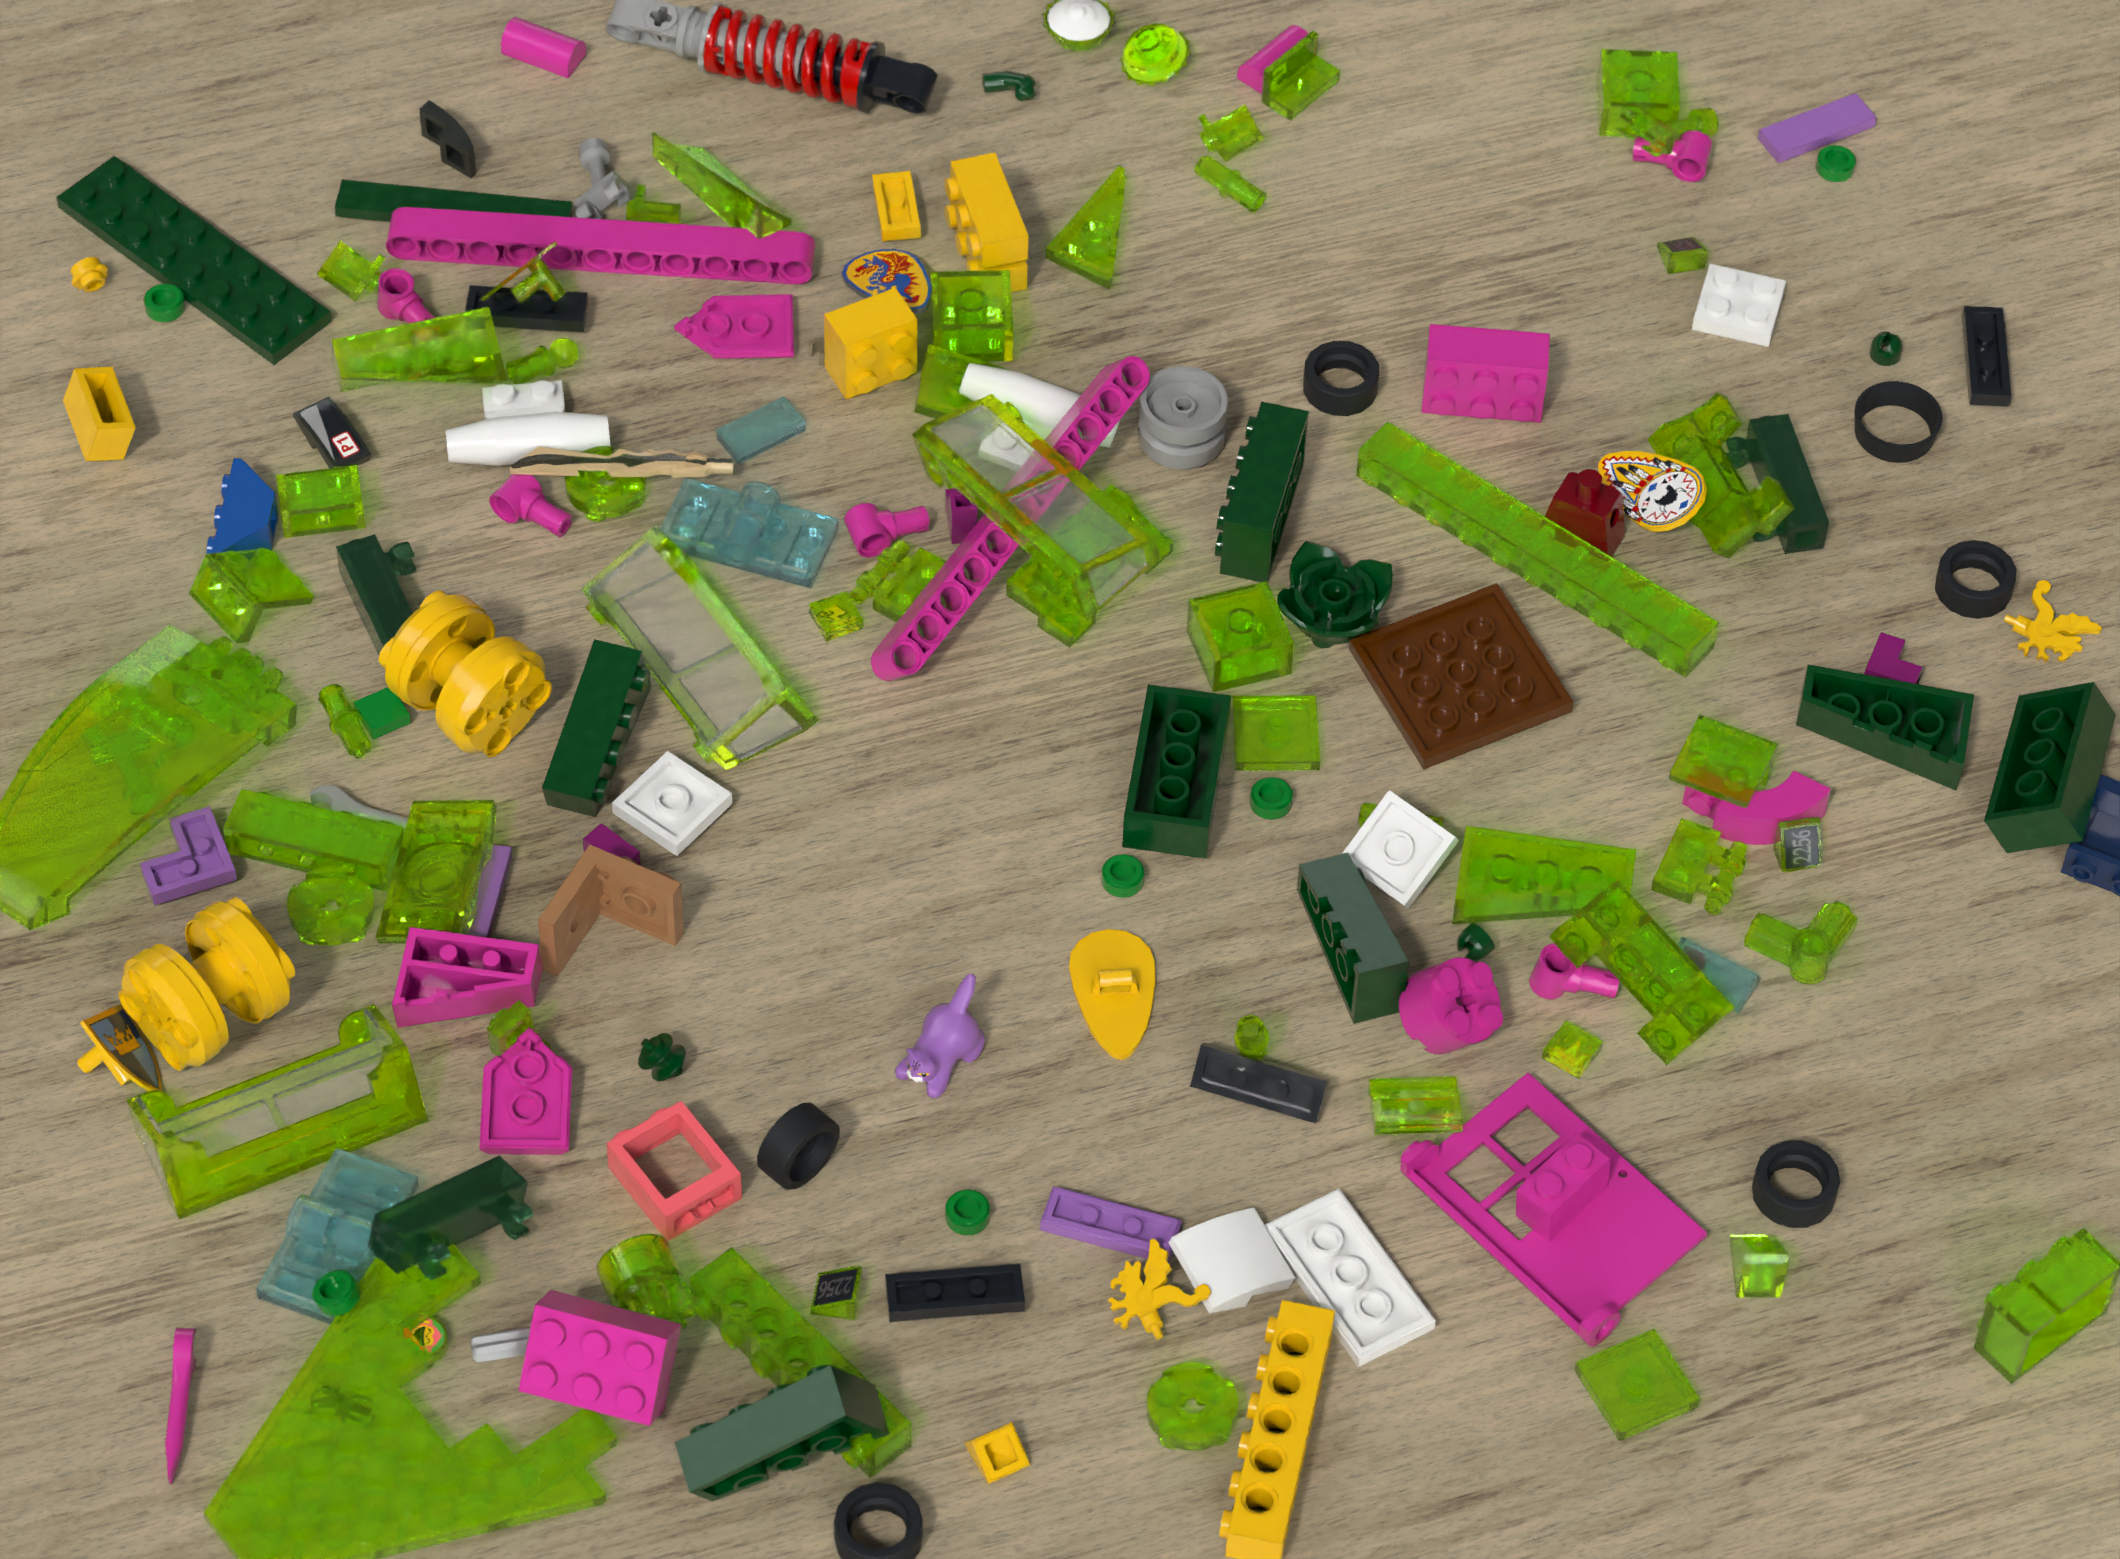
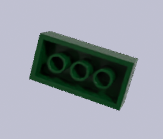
M1261 401L1257 417H1249L1245 433V440H1249L1247 446L1241 445L1236 460V469L1239 472L1237 476L1231 475L1227 487L1226 499L1230 500L1228 506H1221L1217 519L1216 529L1223 531L1219 532L1215 546V556L1221 557L1220 574L1268 583L1304 467L1309 411Z
M2094 682L2019 695L1984 822L2006 853L2083 841L2116 714Z
M1148 684L1124 813L1123 848L1207 859L1229 729L1231 695Z

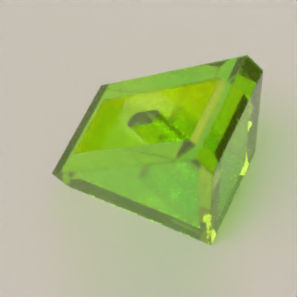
M1730 1235L1736 1298L1781 1297L1789 1265V1254L1775 1235Z

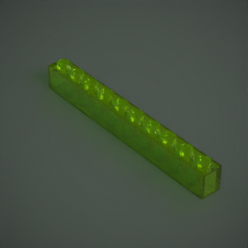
M1387 421L1359 448L1356 476L1361 478L1367 485L1379 489L1392 497L1401 506L1410 508L1426 518L1432 525L1444 529L1457 537L1463 544L1485 554L1497 565L1511 570L1524 578L1530 585L1538 587L1558 599L1564 606L1573 608L1592 620L1597 626L1605 628L1625 640L1631 647L1648 654L1659 661L1665 668L1674 670L1686 678L1714 649L1719 625L1718 621Z

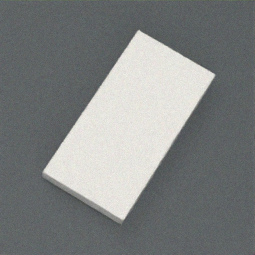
M1340 1189L1330 1192L1265 1224L1266 1229L1294 1274L1295 1280L1315 1307L1335 1310L1333 1333L1358 1367L1435 1329L1436 1320Z

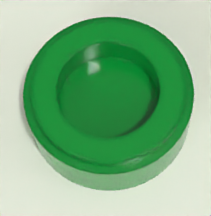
M1831 145L1824 147L1818 153L1816 171L1827 181H1846L1854 173L1855 155L1843 146Z
M155 285L144 295L146 314L154 321L170 322L176 320L185 310L183 293L175 285Z
M1267 777L1260 779L1251 788L1250 807L1261 818L1268 820L1280 819L1291 810L1292 789L1288 783L1279 778Z
M1120 854L1112 856L1102 867L1101 882L1103 888L1109 894L1121 898L1137 894L1144 884L1145 871L1142 863L1130 855Z
M968 1189L952 1194L945 1205V1220L948 1227L955 1233L965 1236L982 1232L990 1220V1205L987 1198L978 1191Z
M335 1270L325 1274L316 1282L312 1291L313 1300L320 1311L327 1316H339L347 1313L358 1303L361 1296L359 1284L354 1276L345 1270Z

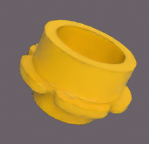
M87 257L78 261L70 270L73 277L71 280L72 286L77 287L79 290L83 289L85 292H93L100 289L105 284V279L108 276V267L101 264L97 257Z

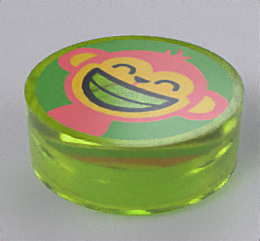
M419 1317L413 1319L402 1331L401 1339L404 1354L415 1363H434L441 1359L447 1351V1330L435 1318Z

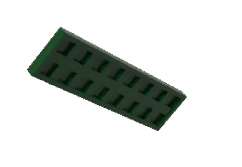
M116 156L111 157L56 197L59 209L162 284L177 286L182 291L185 301L273 365H276L332 322L331 311Z

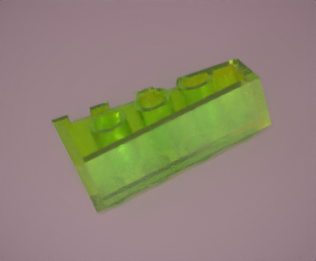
M489 307L332 339L331 356L340 392L391 381L508 384Z

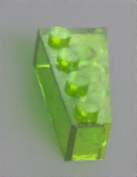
M1466 826L1452 925L1628 912L1637 850Z

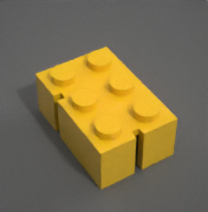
M996 153L950 161V178H945V190L950 205L944 207V212L949 229L955 228V242L958 254L966 256V271L970 284L976 283L982 298L1027 289L1028 264L1026 260H1028L1029 235Z

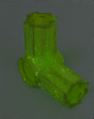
M1836 900L1834 903H1825L1810 924L1800 930L1766 914L1758 913L1752 920L1745 935L1744 946L1788 966L1790 975L1799 983L1806 985L1817 984L1826 978L1830 962L1856 928L1857 917L1852 914L1849 906Z

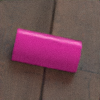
M513 17L503 32L501 53L569 78L586 56V44L570 36L521 18Z
M1290 25L1238 68L1237 79L1263 95L1265 70L1309 34L1300 26ZM1312 38L1309 61L1315 57V45Z

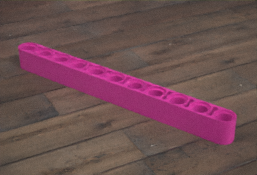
M400 207L394 210L391 215L386 241L387 251L392 256L403 260L510 267L523 266L526 268L780 284H803L811 278L816 247L815 241L810 235L797 231Z
M1135 356L1123 358L1105 366L1093 379L874 650L871 656V666L878 678L888 682L916 673L1147 387L1150 373L1148 366L1142 359ZM1100 400L1103 403L1104 410L1101 407ZM1078 428H1079L1080 431H1081L1082 438L1080 437V435H1079V433H1078ZM1055 455L1059 459L1060 466L1056 462ZM1033 483L1037 488V494L1033 489ZM1010 511L1014 515L1015 522L1011 519ZM987 539L991 542L992 551L988 547ZM964 567L969 572V579L966 577L964 573ZM941 595L946 601V608L941 602ZM918 624L923 630V637L918 632ZM894 653L899 657L900 667L895 662Z

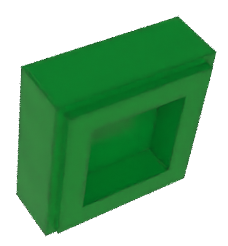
M388 687L353 702L356 714L372 739H376L411 723L410 714L402 701Z

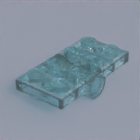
M685 478L658 532L657 547L812 588L839 530V519L782 504L777 491L762 482H748L743 486L741 492Z
M336 1148L310 1195L301 1194L294 1202L287 1219L286 1237L256 1287L257 1298L340 1328L348 1312L339 1316L323 1314L312 1297V1291L316 1282L331 1271L345 1270L354 1276L360 1289H362L418 1189V1177Z

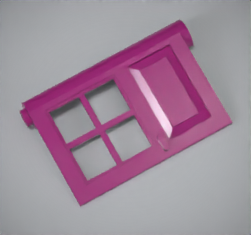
M1526 1073L1437 1146L1432 1140L1415 1141L1405 1149L1400 1159L1401 1173L1590 1347L1600 1344L1613 1332L1621 1318L1619 1311L1707 1237L1705 1230L1529 1073ZM1528 1108L1552 1129L1559 1138L1525 1166H1522L1491 1137ZM1576 1132L1610 1158L1608 1186L1550 1242L1534 1230H1531L1521 1240H1518L1487 1212L1488 1209L1522 1181L1525 1182L1534 1171L1542 1166ZM1483 1144L1515 1174L1478 1204L1447 1173Z

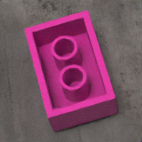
M1430 324L1421 413L1541 423L1548 375L1550 334Z
M550 1290L534 1306L518 1391L650 1426L665 1410L681 1324Z

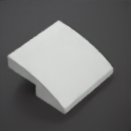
M1255 1208L1236 1211L1200 1223L1171 1237L1168 1242L1194 1288L1202 1284L1210 1287V1297L1202 1301L1209 1314L1246 1307L1252 1296L1289 1289L1295 1280L1294 1274Z

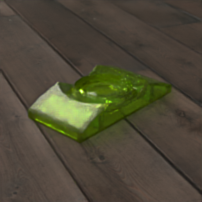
M428 800L412 802L375 937L378 944H406L410 927L467 935L477 915L478 886L482 871L492 858L496 821V804L494 800Z

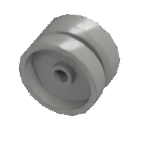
M1177 366L1166 368L1150 376L1147 387L1140 395L1138 440L1142 451L1152 461L1174 469L1186 470L1202 467L1214 460L1224 448L1228 396L1224 385L1213 374L1195 367Z

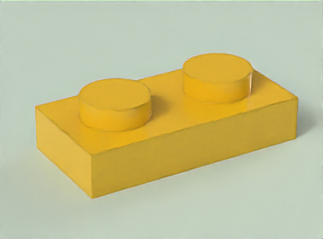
M911 172L872 174V188L882 241L921 238V225Z

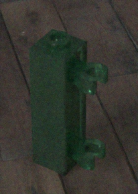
M1783 414L1749 419L1746 439L1742 437L1727 439L1725 443L1729 452L1723 453V458L1727 469H1738L1751 462L1768 510L1762 509L1752 513L1755 525L1750 526L1749 529L1755 542H1763L1778 535L1784 554L1824 549L1829 521L1789 415Z
M374 534L336 546L339 573L379 656L384 645L395 636L402 624L413 614L394 574L399 576L408 575L416 571V567L411 559L414 557V552L409 542L398 543L388 552L384 553Z
M498 1155L375 1213L368 1247L378 1259L382 1260L396 1274L418 1264L426 1278L429 1280L437 1279L447 1272V1269L439 1262L450 1257L451 1253L448 1249L499 1224L502 1225L505 1233L513 1240L529 1234V1228L522 1223L533 1217V1211L524 1203L528 1181Z

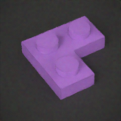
M210 806L169 818L170 829L179 851L140 863L141 873L154 905L237 880L234 865Z

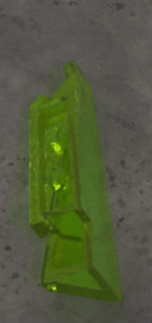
M652 133V157L728 225L734 228H747L758 239L791 226V219L787 215L759 198L703 147L673 144L657 133Z

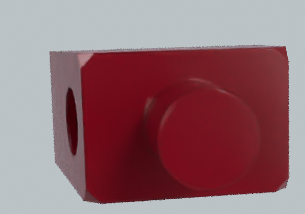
M1585 469L1579 474L1569 472L1549 505L1538 531V536L1608 564L1625 537L1622 493L1618 489L1603 484L1602 476L1596 470Z

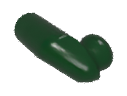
M1013 71L982 74L984 93L1015 90V97L1019 101L1032 100L1036 96L1034 89L1036 82L1030 75Z

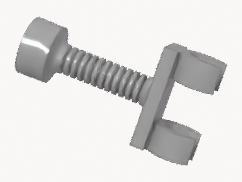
M589 138L583 141L578 148L581 166L590 171L593 187L574 201V206L577 208L575 214L577 218L603 219L601 211L616 199L618 200V208H621L632 199V194L629 190L630 184L615 171L610 172L606 176L605 168L609 165L611 158L608 144L604 140Z

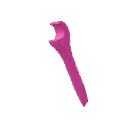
M176 1328L174 1334L172 1386L165 1438L167 1474L170 1484L173 1483L183 1449L190 1385L196 1366V1358H194L196 1328Z

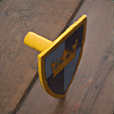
M121 1003L80 1022L81 1026L95 1043L93 1048L77 1059V1064L83 1072L89 1073L104 1062L121 1086L132 1080L141 1088L158 1097L162 1095L161 1075L151 1047L136 1021L127 1014Z

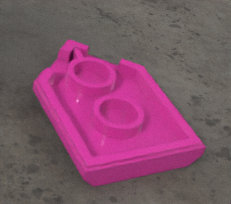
M793 294L713 296L703 303V308L692 317H685L674 325V330L714 359L794 357Z
M529 1027L516 1038L517 1041L500 1056H495L483 1067L479 1149L487 1154L561 1155L569 1151L572 1067L561 1056L558 1057L542 1042V1038Z

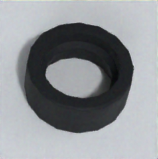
M1350 341L1327 342L1310 352L1304 365L1303 393L1311 405L1319 411L1333 416L1354 415L1361 413L1372 405L1377 396L1379 383V363L1373 353L1364 346ZM1334 368L1348 369L1356 372L1364 381L1358 386L1351 388H1335L1325 384L1318 378V375Z
M1977 540L1958 542L1948 548L1940 558L1935 591L1939 600L1950 611L1960 616L1975 619L1992 617L2003 611L2011 600L2016 581V567L2012 558L2002 548L1989 542ZM1965 568L1981 569L1991 574L1998 581L1999 586L1985 591L1971 590L1960 585L1953 578L1952 573Z
M801 1103L788 1110L768 1131L757 1155V1166L785 1190L797 1189L816 1176L828 1162L836 1149L840 1137V1127L813 1103Z
M1802 1140L1783 1141L1772 1145L1759 1158L1752 1183L1753 1200L1760 1212L1776 1224L1789 1228H1807L1818 1224L1832 1212L1840 1185L1838 1167L1832 1157L1817 1145ZM1784 1168H1797L1817 1178L1822 1186V1191L1819 1196L1809 1200H1794L1784 1197L1771 1185V1174Z
M876 1482L857 1487L846 1494L837 1506L834 1519V1541L837 1553L841 1559H915L919 1554L923 1538V1519L918 1503L909 1492L893 1484ZM877 1510L891 1512L905 1522V1537L891 1547L882 1549L865 1547L856 1542L852 1537L851 1526L853 1521L867 1512Z

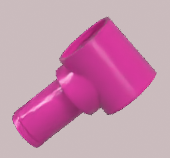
M1699 131L1684 132L1680 135L1679 139L1671 138L1670 141L1636 136L1633 148V161L1666 165V168L1672 169L1673 174L1680 180L1696 182L1705 175L1712 149V141L1706 134Z
M391 268L380 275L377 295V308L380 314L391 320L406 321L425 343L432 341L429 333L434 338L438 337L444 326L423 306V299L414 291V279L411 274L403 269Z
M511 474L489 498V504L494 513L508 523H516L520 518L528 523L533 521L559 538L565 535L572 523L571 514L545 500L541 485L532 475Z
M862 503L851 508L844 517L845 526L858 554L866 558L884 553L890 547L891 542L896 540V537L926 532L929 530L928 526L930 525L928 512L923 505L908 510L890 512L889 510L879 511L878 507L871 503Z
M1552 943L1542 949L1529 977V984L1534 993L1545 999H1557L1565 992L1576 993L1577 991H1586L1615 998L1619 986L1620 972L1583 964V960L1577 959L1574 951L1568 946Z

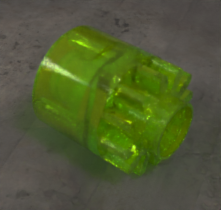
M642 1234L628 1238L610 1248L598 1261L596 1272L611 1306L680 1323V1332L688 1326L685 1318H691L696 1315L694 1309L696 1302L672 1248L665 1237L658 1234Z

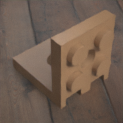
M589 845L538 918L543 971L558 977L599 915L676 946L684 935L681 883L666 873H657L642 867L628 857H619Z

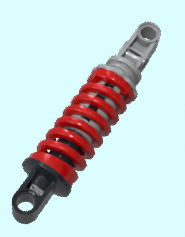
M616 0L605 27L609 35L620 41L635 42L660 50L675 52L677 57L684 59L689 57L697 58L698 69L703 73L723 74L734 79H742L746 76L750 83L760 84L765 81L770 88L779 89L784 86L790 93L797 94L804 91L808 97L815 99L823 95L825 100L831 103H837L843 99L844 105L858 109L862 113H868L875 102L901 108L915 114L924 113L938 78V74L924 64L909 63L886 57V49L883 42L874 41L869 43L858 38H851L845 52H842V36L838 33H832L827 40L825 48H823V32L821 29L814 28L810 31L808 37H804L803 26L795 23L791 26L789 32L786 33L783 20L774 19L769 28H766L765 17L760 14L754 15L750 23H746L747 17L744 10L737 9L732 14L731 8L719 2L714 3L709 12L701 11L697 6L689 5L685 8L657 0Z

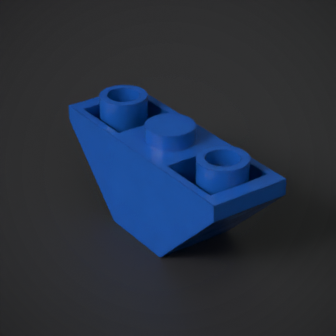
M240 458L233 459L230 474H224L221 493L224 501L223 505L216 506L214 514V527L217 530L215 536H209L207 542V560L213 561L216 578H225L270 552L279 518L275 492Z

